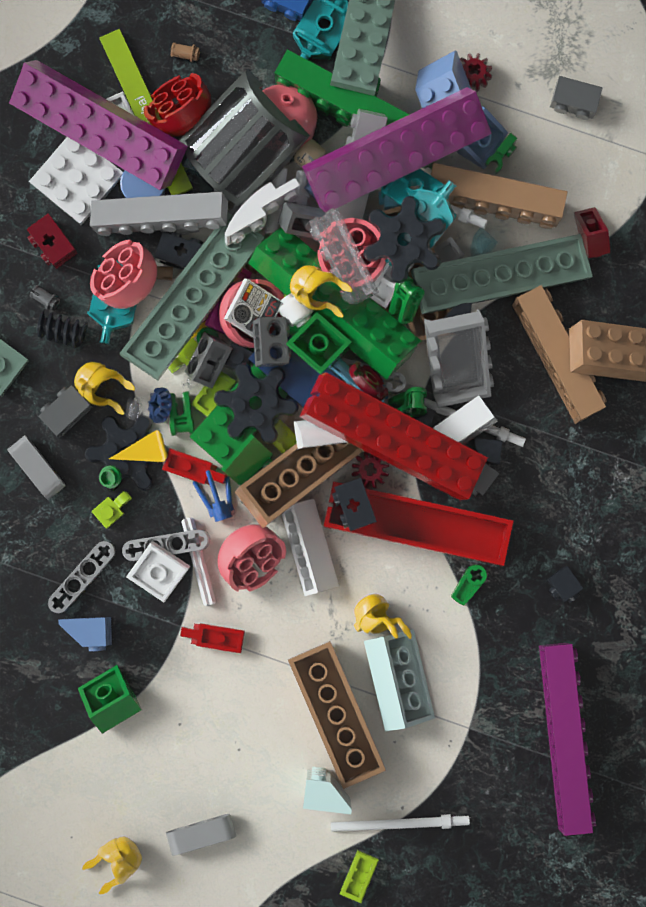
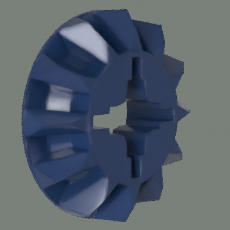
M160 387L155 388L154 392L150 394L151 399L148 401L149 407L147 409L150 412L149 418L153 420V423L159 424L167 420L172 409V399L169 390Z

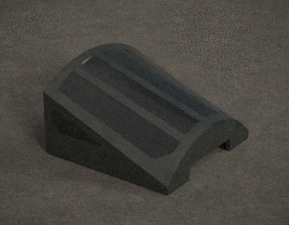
M249 69L242 73L204 113L196 125L179 140L188 146L185 154L199 174L218 192H223L227 199L238 206L243 205L259 189L270 182L272 183L310 136L295 119L290 121L261 90L264 85Z

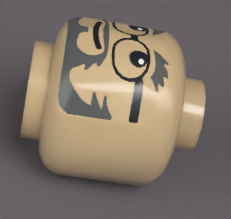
M311 139L296 152L294 161L302 168L303 165L326 155L327 152L315 140Z

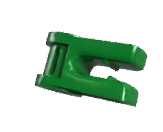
M409 276L405 282L396 283L389 313L391 315H399L398 321L401 324L412 322L424 297V289L416 286L413 283V279Z
M411 387L388 399V404L412 418L422 416L427 413V406L425 405L427 391L422 387Z
M189 391L182 393L181 401L184 410L182 415H178L177 407L179 405L175 393H170L172 399V409L169 416L171 436L184 432L192 434L194 432V420Z
M480 565L469 566L452 592L451 598L464 606L487 578L486 570ZM479 569L481 579L472 581L470 572Z

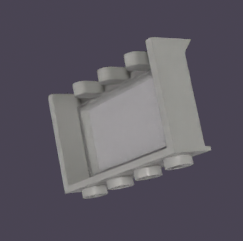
M477 309V312L434 321L424 319L432 393L438 408L472 401L477 396H480V398L491 397L490 387H494L492 374H489V369L492 368V361L490 355H487V350L491 349L489 338L485 332L489 331L487 318H483L480 310Z

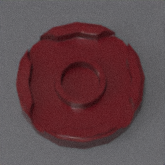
M361 362L354 363L349 368V374L355 384L368 395L380 401L384 400L388 396V388H383L384 382L382 378L369 366L363 365L361 367Z

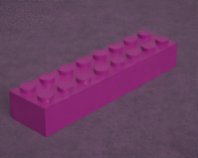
M38 60L23 64L9 104L159 190L172 185L188 147L187 145Z
M466 87L305 164L302 168L319 207L325 213H328L492 133L476 91Z
M570 643L539 645L558 829L564 836L593 833L592 827L596 826L595 814L590 810V803H593L592 789L588 788L587 779H591L589 765L585 763V756H588L587 742H583L582 732H585L586 728L584 718L580 717L579 710L583 709V700L577 691V685H580L579 671H575L574 663L578 662L577 649L573 648V645Z

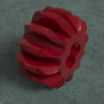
M471 53L467 55V60L461 57L460 60L470 87H474L476 92L480 90V85L486 88L488 85L487 81L492 79V75L489 73L492 71V66L486 65L488 59L480 60L479 53L476 55V58H473ZM475 70L477 71V74H475V73H473L472 75L469 74L470 71H472V72H474Z
M365 451V460L359 455L356 456V460L360 465L352 463L351 467L359 469V471H355L351 475L352 477L360 475L362 481H365L364 488L367 489L369 482H371L372 488L376 489V480L381 485L385 483L380 475L384 477L389 476L388 472L382 471V469H387L389 464L381 465L380 463L383 460H376L374 455H372V458H369L368 452ZM369 464L374 465L373 469L377 470L376 474L372 473V476H368L367 471L364 470V467L368 468Z

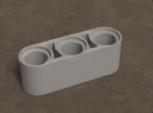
M26 435L7 449L47 500L66 486Z
M224 814L166 832L171 854L175 856L230 840L236 837L231 815Z

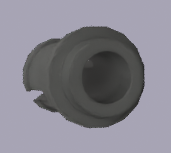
M39 285L32 289L35 293L30 292V297L43 304L47 310L51 309L54 311L60 303V299H58L56 294H50Z

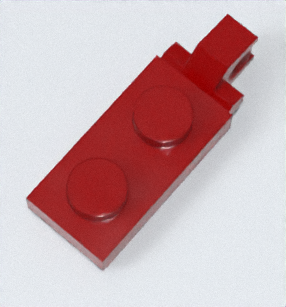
M169 448L167 459L162 468L164 471L205 485H209L206 475L207 470L211 472L212 478L216 482L224 484L227 477L225 474L216 472L218 466L213 465V463Z
M194 623L193 629L181 627L180 636L192 638L191 644L235 653L242 652L245 630L203 623Z

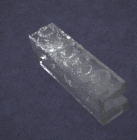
M332 208L325 212L326 215L310 220L311 228L309 230L314 240H318L322 247L319 251L323 259L329 261L332 267L330 273H333L341 281L348 283L353 289L352 292L340 290L343 300L346 303L349 302L350 305H356L379 293L339 210Z

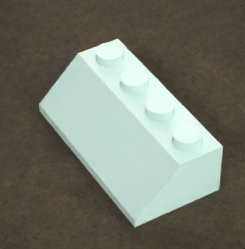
M414 629L410 630L412 634L411 639L402 631L398 632V639L389 634L364 641L385 731L404 729L435 719Z
M314 766L312 770H307L303 809L351 814L350 797L330 772H326V768Z

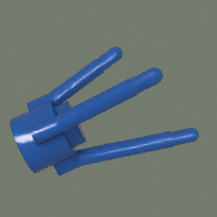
M209 470L206 471V475L215 500L212 506L198 483L193 481V485L206 506L210 518L214 517L215 522L233 517L231 511L234 510L229 476L225 480L227 504L225 500L220 501Z

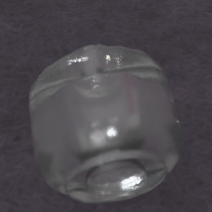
M186 373L183 376L184 380L181 381L182 388L189 391L190 394L200 392L205 386L193 381Z
M140 397L129 399L124 408L125 416L136 421L141 416H146L148 405Z

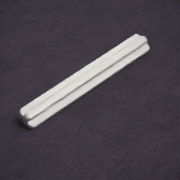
M192 517L182 520L184 532L197 530ZM199 536L194 539H188L189 544L199 543V546H201ZM192 551L190 555L204 606L213 605L216 603L203 551Z

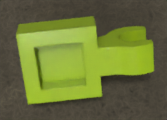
M194 338L187 342L178 354V357L168 367L172 374L183 365L187 367L198 346Z
M123 491L114 501L111 497H107L91 512L108 529L124 515L120 508L128 503L132 497Z

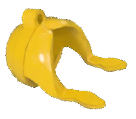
M303 266L294 273L290 282V291L300 304L311 310L327 308L336 316L344 317L338 306L330 302L313 300L312 296L317 287L327 281L334 282L344 291L352 292L353 289L348 283L341 281L333 273L321 271L316 266Z
M88 362L77 371L74 380L78 393L93 405H110L117 413L125 414L119 403L111 399L98 397L94 393L102 382L111 378L118 380L126 389L135 390L136 388L132 382L127 381L117 371L108 369L101 363Z
M370 594L357 603L354 609L356 618L354 627L357 632L363 630L367 634L369 632L376 634L389 629L391 634L398 639L397 629L394 625L399 624L408 638H412L409 627L405 625L401 618H390L387 616L386 611L389 604L381 595Z
M123 836L110 840L100 847L98 855L94 859L87 861L83 865L82 870L93 868L102 859L112 863L111 868L115 879L102 886L99 894H105L113 886L125 883L136 872L142 862V855L137 845L130 838Z

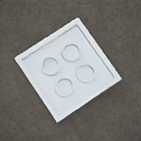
M66 137L29 182L82 225L91 215V201L103 200L121 180L123 172L107 159Z

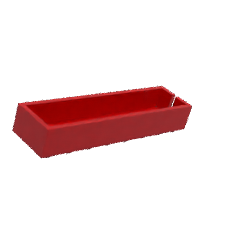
M327 372L318 376L310 393L313 396L307 399L299 417L458 500L470 498L488 457Z
M333 481L329 503L333 504V507H327L324 528L504 566L513 520L365 488L377 522L350 532L348 527H343L340 515L343 514L341 505L336 507L332 493L336 492L334 488L343 483ZM351 499L347 509H352L353 512H356L360 504L359 502L355 503Z

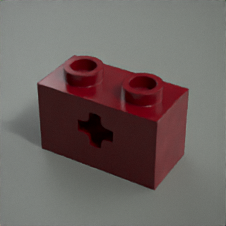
M46 214L27 228L30 234L27 237L34 248L38 246L44 253L40 256L48 266L52 264L57 269L78 254L49 214ZM48 239H51L53 241V246L50 247V245H48Z

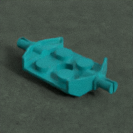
M314 0L293 32V38L301 50V57L306 60L311 58L330 60L332 58L334 50L340 43L349 3L347 0ZM321 19H328L331 25L323 29L319 27L318 22Z
M418 169L382 186L381 196L384 199L385 195L401 205L405 197L416 194L417 191L410 189L411 186H420V189L439 192L445 184L422 169ZM419 217L422 221L427 220L425 217Z
M448 180L439 192L418 188L413 196L419 202L418 217H425L427 221L437 217L445 221L447 230L455 220L454 211L448 196L457 187L456 184ZM402 233L398 238L401 246H406L411 241L408 233ZM443 233L431 239L430 248L435 245Z
M93 294L90 310L87 311V314L102 326L103 331L100 343L105 342V344H109L111 332L133 325L137 305L124 309L113 308Z

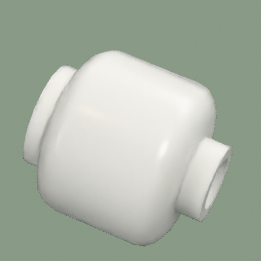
M292 293L281 300L283 305L280 307L279 312L282 317H286V322L289 326L300 328L312 317L311 315L314 310L300 304Z

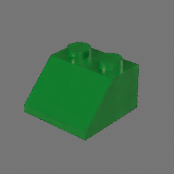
M316 312L286 345L321 375L331 369L347 353L351 341Z
M250 434L221 470L241 486L260 472L261 469L273 462L271 459L273 453Z
M118 665L78 688L90 720L102 734L142 710L135 693Z

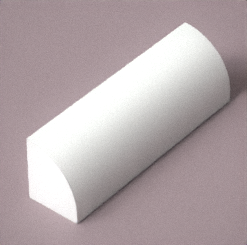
M477 396L433 429L465 445L498 421L480 396Z
M306 420L294 422L298 449L348 443Z
M311 499L294 504L282 514L304 595L307 596L339 587L315 500Z

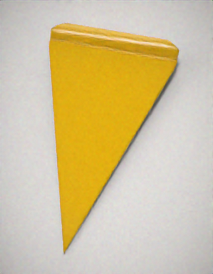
M156 430L110 459L164 462L167 459V452L162 433Z

